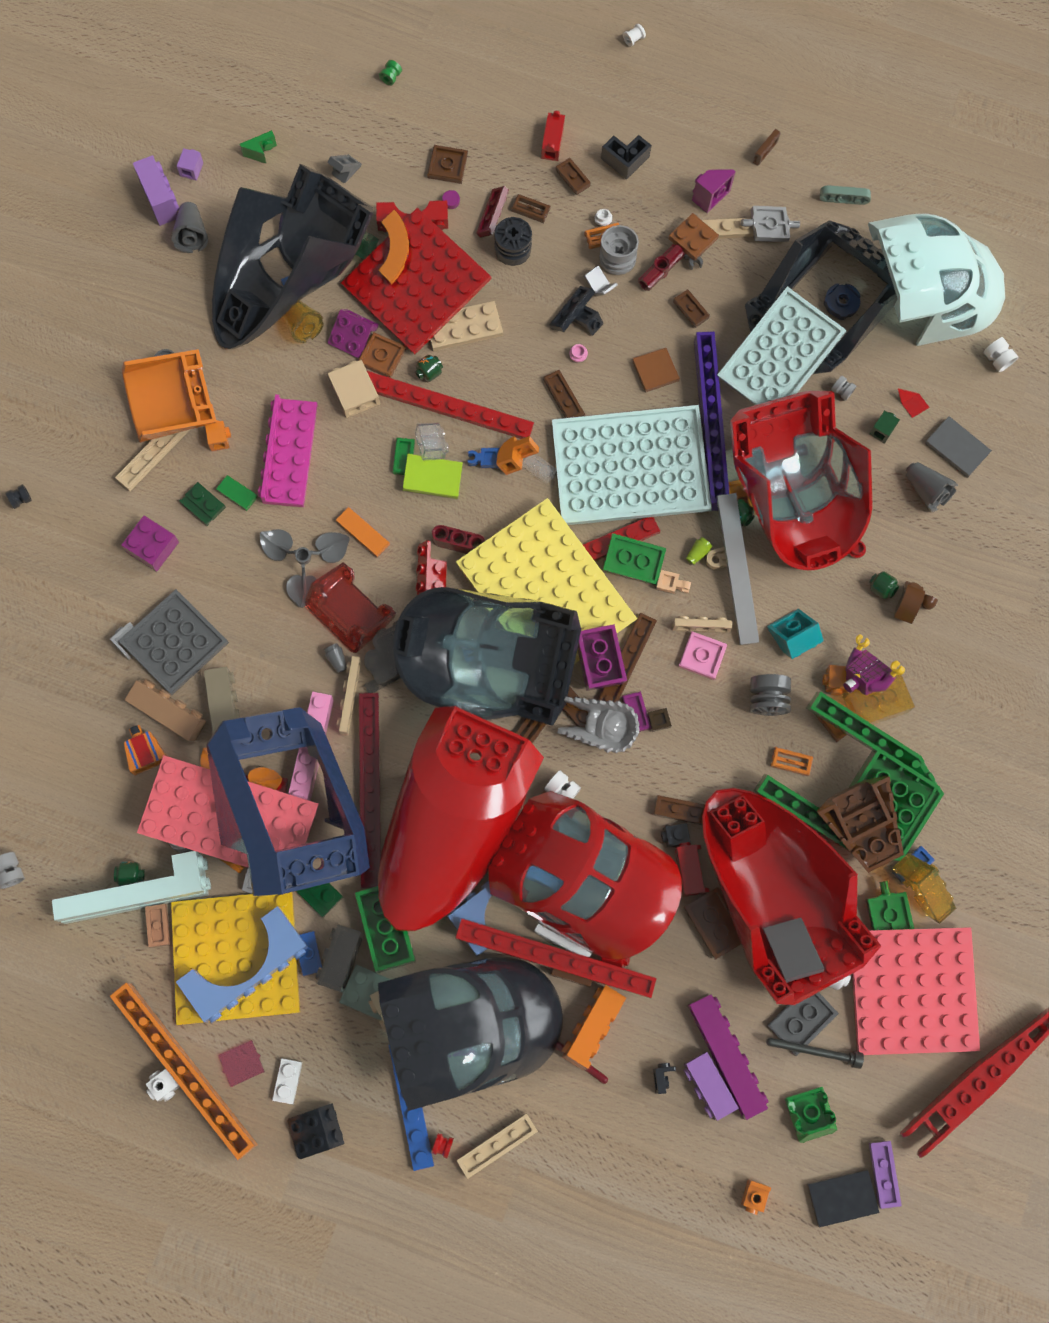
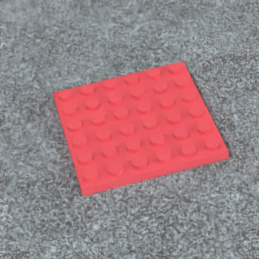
M971 927L869 930L881 944V947L864 968L852 974L857 1052H862L864 1055L980 1051Z

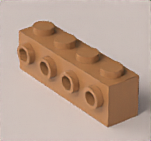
M136 680L125 701L187 741H195L207 720L202 718L203 715L194 709L191 711L186 708L187 704L183 701L172 699L169 692L163 689L158 690L150 680Z

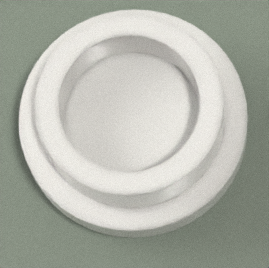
M607 209L597 211L595 215L596 224L600 226L609 225L612 222L610 211Z

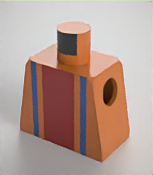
M140 725L131 727L129 732L132 738L125 741L124 746L129 770L135 776L160 765L163 755H167L150 731L143 733Z

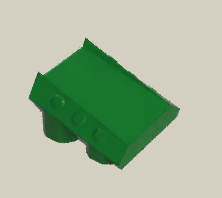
M823 1087L785 1098L800 1143L833 1134L838 1130L835 1123L836 1116L830 1109L828 1097Z

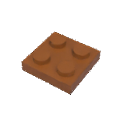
M692 213L669 235L668 239L675 245L678 244L683 252L695 261L718 239L719 234Z

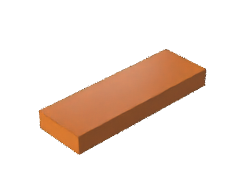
M349 507L336 519V522L376 557L390 545V542Z

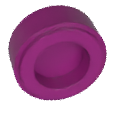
M449 190L443 194L442 201L447 200L448 209H455L459 206L460 196L456 191Z

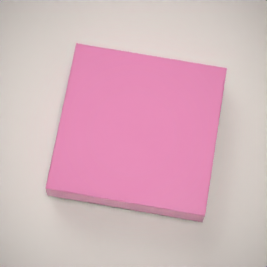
M691 631L679 667L715 680L727 644Z

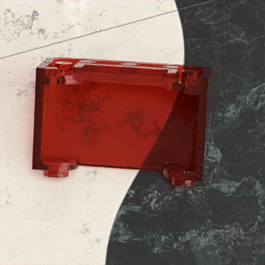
M342 562L311 583L305 599V605L351 652L357 653L395 618L396 612L387 604L377 607L353 584L355 573L352 568Z

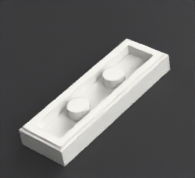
M540 924L537 925L534 931L557 946L565 948L566 951L586 957L591 955L590 952Z

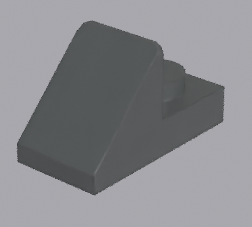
M349 154L330 156L328 164L333 166L332 175L343 183H346L362 165Z

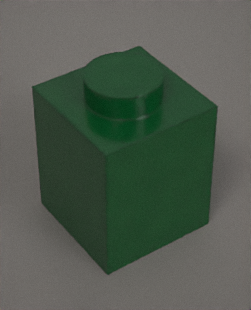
M884 410L869 435L885 444L900 419L895 414Z

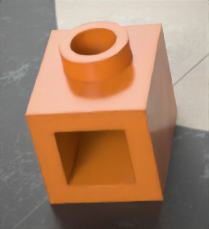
M216 420V423L205 425L211 452L230 448L228 438H231L230 428L225 426L224 421Z
M829 665L822 679L825 692H830L831 695H842V693L846 692L843 686L847 681L846 666Z

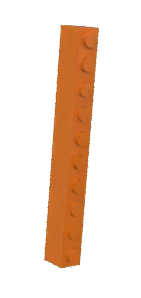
M125 983L110 995V998L237 1160L242 1159L258 1145L135 987L131 983Z

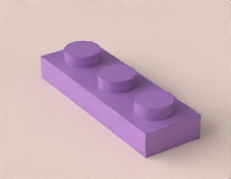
M891 1141L869 1143L879 1208L902 1206Z

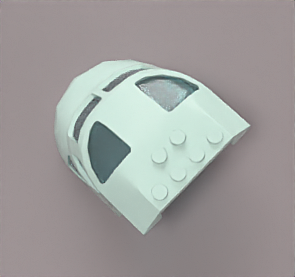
M911 214L868 223L873 241L879 240L898 297L894 307L899 323L931 316L916 342L917 346L975 334L988 327L997 318L1005 300L1004 273L987 246L967 235L951 221L931 214Z

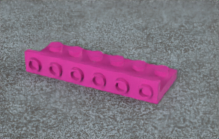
M275 394V400L271 401V411H273L272 417H269L268 427L270 428V434L266 435V445H268L267 451H264L263 461L265 462V469L262 468L261 480H263L262 486H259L258 496L261 497L263 504L304 507L318 407L317 402L280 399L279 394Z

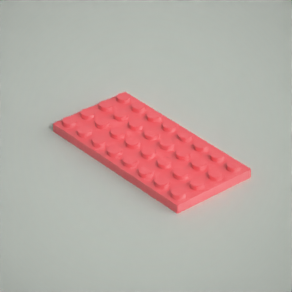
M163 755L137 833L249 868L246 853L221 845L210 770ZM248 782L274 850L277 851L306 844L319 804Z

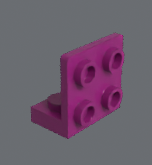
M340 309L328 344L360 358L370 332L377 331L379 324L351 310Z

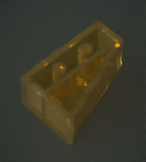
M908 853L892 868L895 873L903 876L905 879L903 884L906 888L911 887L915 893L913 898L929 918L940 924L957 909L953 902L954 898L947 891V885L940 878V872L935 865H929Z

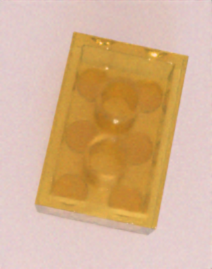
M896 675V679L885 691L864 695L855 689L851 693L845 691L842 695L849 710L873 725L909 713L915 708V705L902 675Z

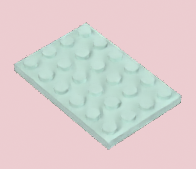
M787 286L718 373V376L755 405L796 394L846 333V330Z

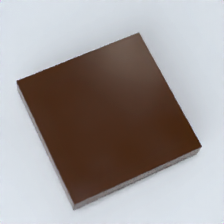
M434 145L427 178L462 184L468 150Z

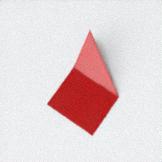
M898 388L901 403L912 418L930 408L919 393Z

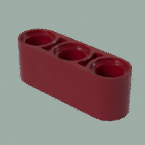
M437 525L432 530V541L435 546L468 554L475 549L472 546L474 543L482 544L485 542L482 535L444 525ZM444 534L445 537L439 539L436 537V535ZM457 538H461L463 542L456 543L454 542V540Z

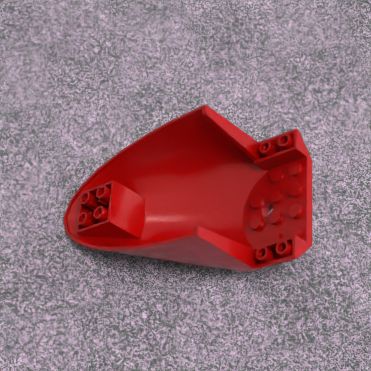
M456 706L439 707L433 710L415 745L381 853L378 874L379 902L385 919L396 930L417 931L433 925L452 912L488 872V867L521 813L527 792L544 759L529 739ZM472 753H477L480 756V759L473 760L470 758L469 755Z
M737 788L716 790L706 801L702 816L703 835L709 858L747 961L775 1003L796 1005L864 968L880 949L881 944L857 916L858 874L815 830L774 801L752 791ZM802 918L824 966V972L786 982L781 975L763 933V928Z

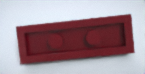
M505 186L494 188L491 191L476 232L480 238L493 235L495 232L497 221L501 216V210L506 202L509 191Z

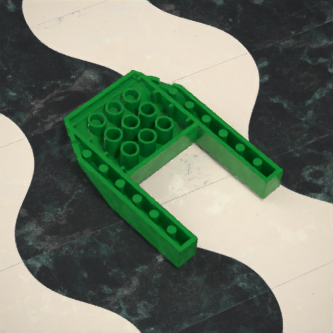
M816 692L806 709L872 750L849 787L863 780L890 776L894 810L897 814L896 821L904 855L895 860L902 861L942 799L944 792L938 786L921 755L823 692ZM764 774L754 789L755 792L779 804L796 815L808 826L848 850L817 813L819 807L769 775Z

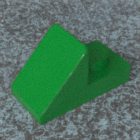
M272 130L240 143L244 157L266 163L264 151H269L277 146Z

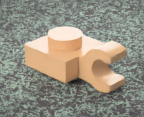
M661 570L656 589L675 594L676 589L689 593L691 582L678 580L680 574Z

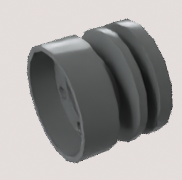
M763 674L751 677L750 692L756 694V696L750 698L752 703L750 712L764 716L784 715L791 712V705H789L791 698L785 696L791 692L790 677L779 674Z

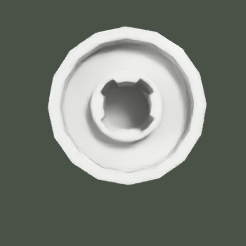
M1003 337L994 341L983 352L989 360L994 361L993 365L998 372L1004 371L1018 359L1013 349H1008L1009 344Z
M558 771L544 788L546 792L552 791L572 799L581 789L574 781L569 782L568 776L562 771Z

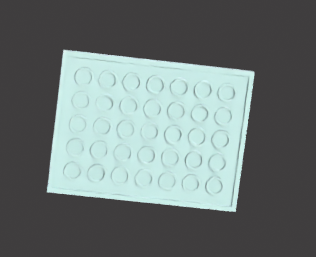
M699 405L552 420L561 516L567 525L711 511Z

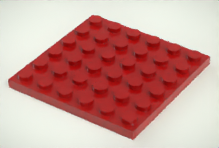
M418 208L403 221L408 234L409 253L404 269L393 284L379 272L389 254V236L341 282L343 287L414 355L492 279L490 274Z

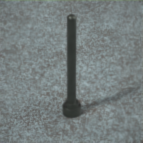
M774 1038L766 1040V1044L771 1047L844 1061L851 1065L852 1068L861 1069L864 1062V1054L862 1052L853 1051V1053L849 1052V1054Z

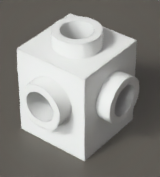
M167 1069L162 1072L160 1070L156 1071L149 1077L150 1081L146 1083L148 1087L146 1091L150 1098L157 1101L164 1100L165 1102L175 1095L174 1091L180 1087Z

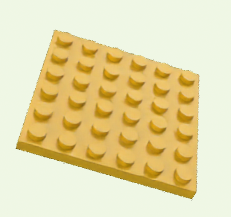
M293 892L279 895L253 896V894L171 902L176 1025L206 1023L203 1022L176 981L192 969L197 970L210 983L225 987L242 984L255 976L266 960L269 947L268 933L261 918L278 906L295 928ZM295 957L288 962L289 966L281 972L277 970L271 975L273 978L266 984L262 985L260 983L255 987L256 991L246 998L243 996L237 1000L239 1004L231 1010L225 1009L221 1012L222 1016L216 1021L300 1013L298 967Z

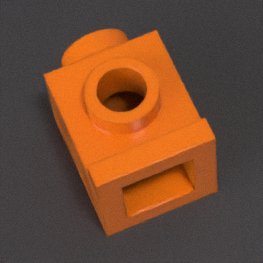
M748 1179L741 1205L746 1206L745 1211L758 1215V1211L764 1213L771 1187ZM754 1195L760 1196L759 1202L755 1203L753 1201Z

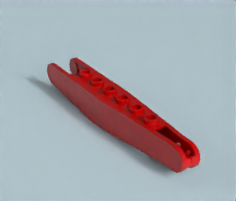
M1049 1008L1045 1009L1030 1023L970 1066L900 1132L902 1137H907L923 1123L932 1133L933 1137L918 1150L917 1155L919 1158L931 1152L988 1100L1048 1037ZM1037 1027L1040 1031L1031 1039L1028 1034ZM935 1111L947 1123L939 1131L928 1119Z

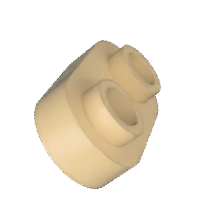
M724 547L711 550L708 553L706 564L709 568L717 570L727 567ZM712 559H717L718 563H714Z

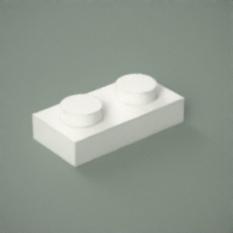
M281 1059L272 1101L294 1104L302 1062Z

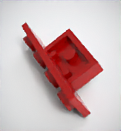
M430 540L422 542L417 548V595L429 589L446 587L447 562L430 558Z

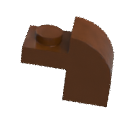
M905 582L902 596L895 608L894 618L910 624L913 623L925 596L924 587L915 582Z

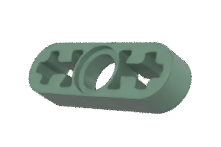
M827 185L820 189V200L824 202L865 205L871 201V191L866 188Z

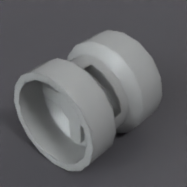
M842 375L833 385L831 391L839 393L841 398L846 401L857 386L849 383L847 378Z

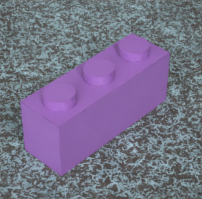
M704 1052L684 1064L686 1069L683 1071L687 1079L694 1082L696 1086L694 1092L699 1100L703 1099L706 1107H704V1110L710 1119L713 1117L714 1120L718 1121L739 1109L708 1052Z

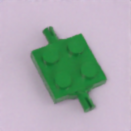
M888 881L879 882L882 894L866 899L872 930L914 929L907 892L890 893Z

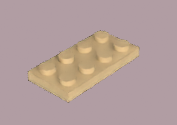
M495 301L462 308L430 340L433 351L503 336Z

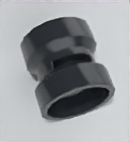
M24 484L18 486L14 491L9 490L5 492L14 509L20 507L22 503L32 501Z

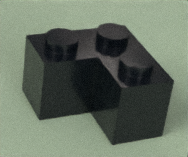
M613 135L602 146L601 159L627 180L650 157L652 145L640 135L634 138L628 145H625Z

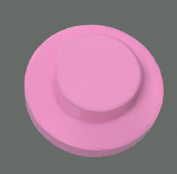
M581 344L574 345L569 353L570 358L575 362H583L588 354L587 349Z

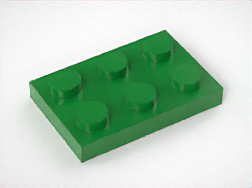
M612 533L602 570L657 585L667 548Z

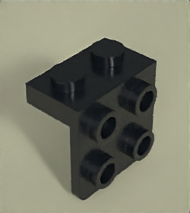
M333 1103L287 1120L298 1159H304L345 1144Z

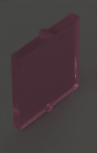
M253 1040L218 1055L223 1066L222 1072L226 1074L230 1087L265 1072L260 1061L261 1055L257 1053Z

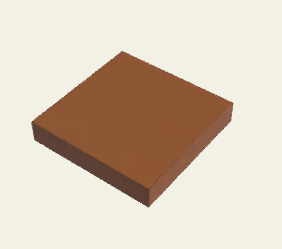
M373 332L359 360H362L365 368L391 378L406 350V346Z
M667 348L633 358L632 360L645 393L678 382L680 379Z

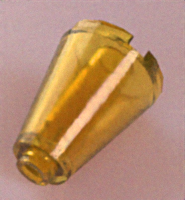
M299 301L283 316L292 337L298 343H306V340L309 338L313 340L324 327L322 322L323 316L302 301Z

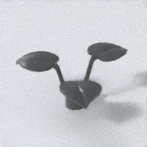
M280 529L260 532L262 549L270 559L282 561L286 553L295 554L296 561L301 564L302 576H292L286 585L289 597L301 608L310 604L318 593L317 579L311 575L305 576V565L311 561V555L321 554L322 559L328 563L339 562L345 556L350 540L347 535L330 532L322 534L317 538L315 545L319 551H309L305 547L289 551L293 546V540L288 532Z

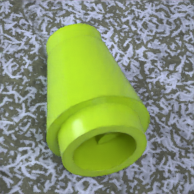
M700 537L699 540L696 539L685 559L692 565H695L711 551L712 545L703 537Z

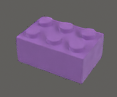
M153 155L134 162L133 166L159 226L176 220L179 206L167 177L163 173L160 162H156Z

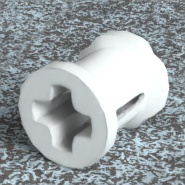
M636 24L633 29L623 33L624 41L628 46H633L634 42L644 39L646 36L645 30L640 24Z

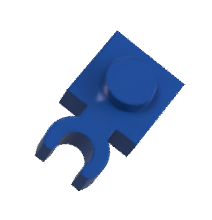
M481 448V453H477L474 450L468 451L469 457H475L474 460H468V465L476 466L478 463H481V468H499L496 461L500 448Z

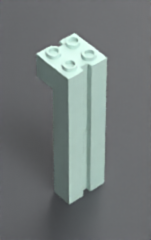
M196 851L171 855L174 876L52 900L54 920L68 924L142 909L147 906L209 895L208 890L211 889L209 877L206 878L205 870H208L207 859L203 858Z

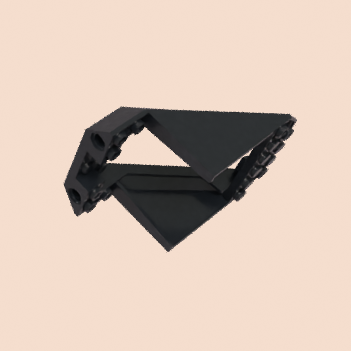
M830 220L796 239L762 293L745 304L749 329L752 332L788 286L793 290L834 244L846 253H850L888 284L875 302L834 346L813 374L831 372L842 364L894 307L898 300L882 249L875 247L871 240L863 238L855 228H850Z

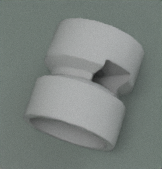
M15 852L0 855V889L12 887L25 879L21 868L17 867L19 862Z

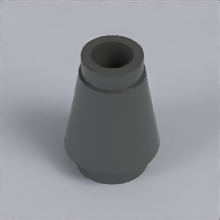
M338 643L324 649V656L337 673L347 669L342 647H339Z

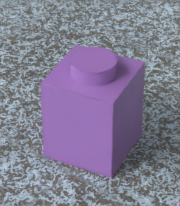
M183 148L177 164L179 175L197 181L203 165L201 153L193 149Z

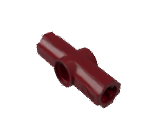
M672 244L662 256H658L654 264L638 279L642 289L650 291L661 279L667 277L668 272L684 257L685 253L678 244Z

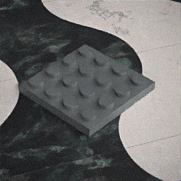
M177 589L119 640L171 695L180 689L229 643Z

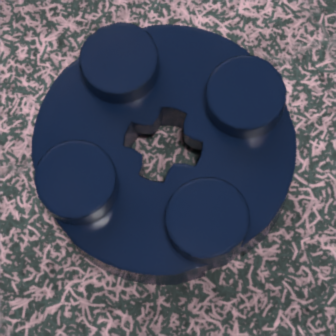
M837 283L828 289L823 304L831 315L839 320H845L858 311L861 304V296L853 285L847 283L839 285L840 283ZM838 298H845V304L840 303Z

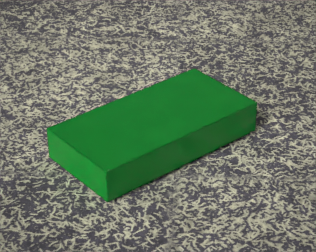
M396 438L393 474L405 475L407 455H414L415 439Z
M228 475L216 488L217 492L245 511H248L258 498L257 494Z

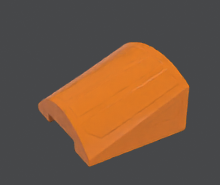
M199 349L123 362L122 375L140 443L217 422L202 370L203 365Z

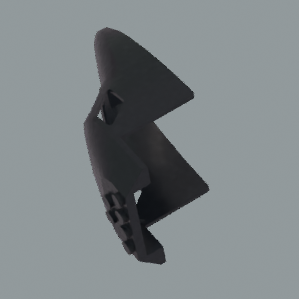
M299 164L287 197L240 187L226 226L214 279L212 322L218 343L227 349H236L250 343L271 328L301 299L341 275L351 263L361 244L373 215V207L328 176L303 164ZM281 213L278 234L259 245L263 223ZM276 247L280 249L283 259L292 268L283 287L269 276L260 260L262 256Z

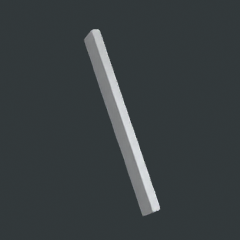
M736 493L719 495L716 498L739 645L759 643Z

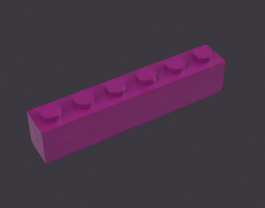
M710 994L687 1005L730 1094L739 1108L738 1110L742 1118L748 1120L767 1110L766 1104L769 1103L763 1091H759L757 1087L759 1081L754 1072L750 1073L747 1067L749 1061L744 1053L741 1054L738 1048L740 1043L736 1035L731 1034L728 1028L730 1023L725 1015L722 1016L719 1010L721 1005L717 997H713Z

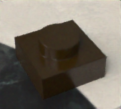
M667 708L647 713L652 732L672 727Z

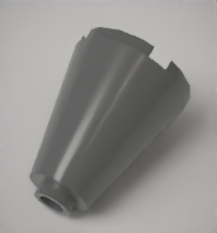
M192 202L181 204L171 235L175 248L186 253H193V250L202 251L208 243V235L199 209Z
M919 462L910 464L906 469V477L927 508L932 512L939 510L937 506L940 504L944 506L956 492L954 487L958 486V484L954 480Z

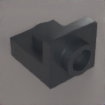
M584 306L573 320L575 323L587 328L592 336L603 325L599 312L587 306Z
M687 823L673 826L665 825L663 831H661L662 842L666 843L667 847L691 842Z
M670 1063L658 1064V1068L653 1069L656 1094H666V1089H669L668 1076H664V1072L676 1071V1067H670Z

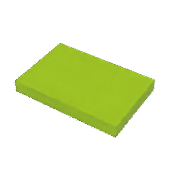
M408 454L403 491L458 499L463 462Z

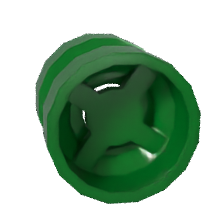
M388 60L385 64V69L380 71L379 78L385 84L392 86L396 81V76L401 74L402 68L396 61Z

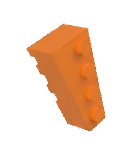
M607 985L597 988L593 995L595 1000L592 1006L588 1004L582 1014L585 1018L581 1024L578 1022L572 1031L574 1037L571 1042L567 1040L561 1050L564 1052L562 1058L581 1070H586L590 1067L591 1062L589 1059H592L597 1054L600 1048V1040L606 1037L610 1029V1022L613 1023L626 1000L625 996Z

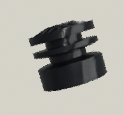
M508 217L500 221L494 233L495 255L505 265H521L527 261L531 254V227L525 220L518 217Z

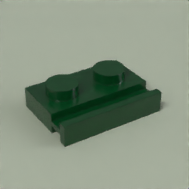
M199 482L185 494L183 499L179 500L180 504L206 526L226 508L220 500Z
M330 883L296 891L322 918L344 898Z

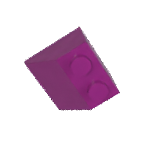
M733 169L707 170L704 174H700L695 180L696 184L692 191V201L708 213L731 191L736 171Z

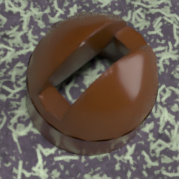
M925 594L922 607L927 610L933 609L938 599Z

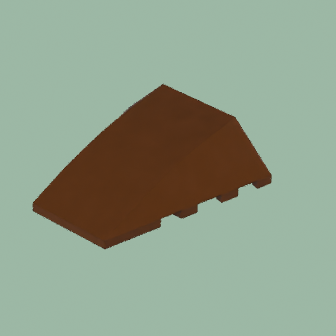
M889 775L863 780L828 798L817 810V813L868 873L904 855L900 831L896 821L897 814L894 810V798L890 788Z

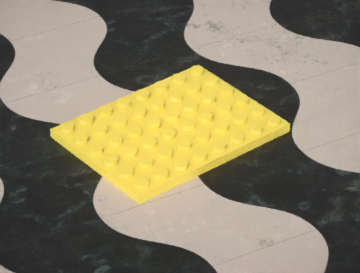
M548 498L456 561L457 566L476 592L532 599L576 610L581 631L615 624L618 634L637 620L628 605ZM487 605L489 609L493 607L492 605ZM512 607L507 609L498 618V622L504 630L529 636L535 635L537 622L531 620L533 616L532 608ZM577 650V653H576V658H575V663H574V664H576L578 661H580L579 655H578V650Z

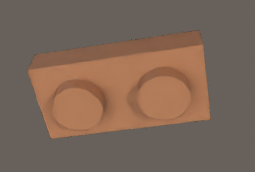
M167 904L145 907L148 947L170 945Z

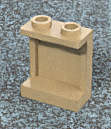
M362 360L352 361L347 366L335 368L328 373L329 381L337 394L346 418L380 405L379 396Z

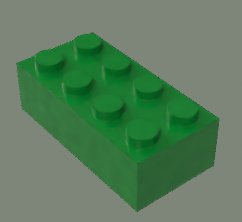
M378 886L355 892L375 972L380 973L415 963L416 960L408 931L396 930L384 917L379 902Z

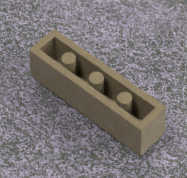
M228 667L204 671L213 734L222 721L240 718L239 709L235 707V702H238L236 690L233 691L232 684L235 683L234 673L230 672Z

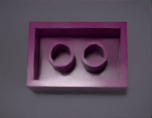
M615 624L582 630L577 650L586 691L624 684L627 681Z

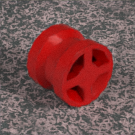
M438 1133L431 1154H441L443 1158L447 1159L454 1138H445L442 1134Z

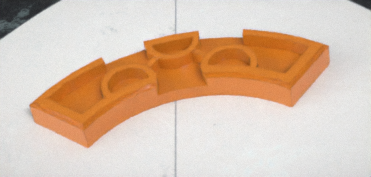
M395 210L381 222L389 234L390 250L379 272L391 284L395 282L404 269L409 253L406 227Z

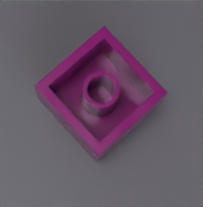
M143 516L121 546L126 553L157 572L179 541L173 533L148 517Z

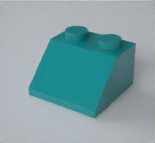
M799 608L767 626L782 652L791 659L800 656L824 641L819 623Z

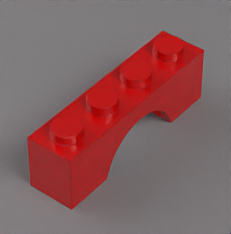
M447 200L429 201L427 207L422 212L441 230L448 229ZM376 202L378 231L388 232L381 222L393 210L399 214L402 221L410 214L400 211L394 202Z

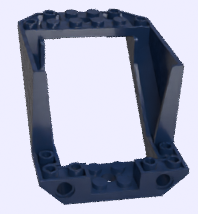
M301 707L222 721L206 744L220 842L225 847L247 854L253 896L279 895L358 876L369 869L364 826L322 724ZM267 728L270 732V735L267 739L264 740L261 736V732L263 729ZM307 747L308 754L318 760L324 776L329 818H325L324 821L343 829L344 835L275 851L239 760ZM316 858L321 860V865L318 869L313 868V861Z

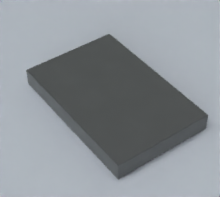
M950 416L925 442L927 446L967 478L992 451Z
M802 918L763 928V933L781 975L786 982L824 972V966Z
M818 992L796 1005H787L767 1026L780 1040L808 1045L839 1013ZM791 1051L795 1056H797L800 1053L796 1051Z

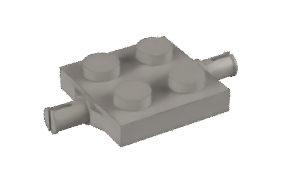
M752 206L750 209L751 219L742 218L741 226L752 227L755 241L788 242L790 240V228L800 227L799 220H789L786 207Z

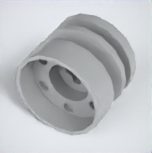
M617 225L606 229L602 234L599 260L604 270L611 274L621 275L633 269L637 259L639 244L638 236L634 230L627 226Z

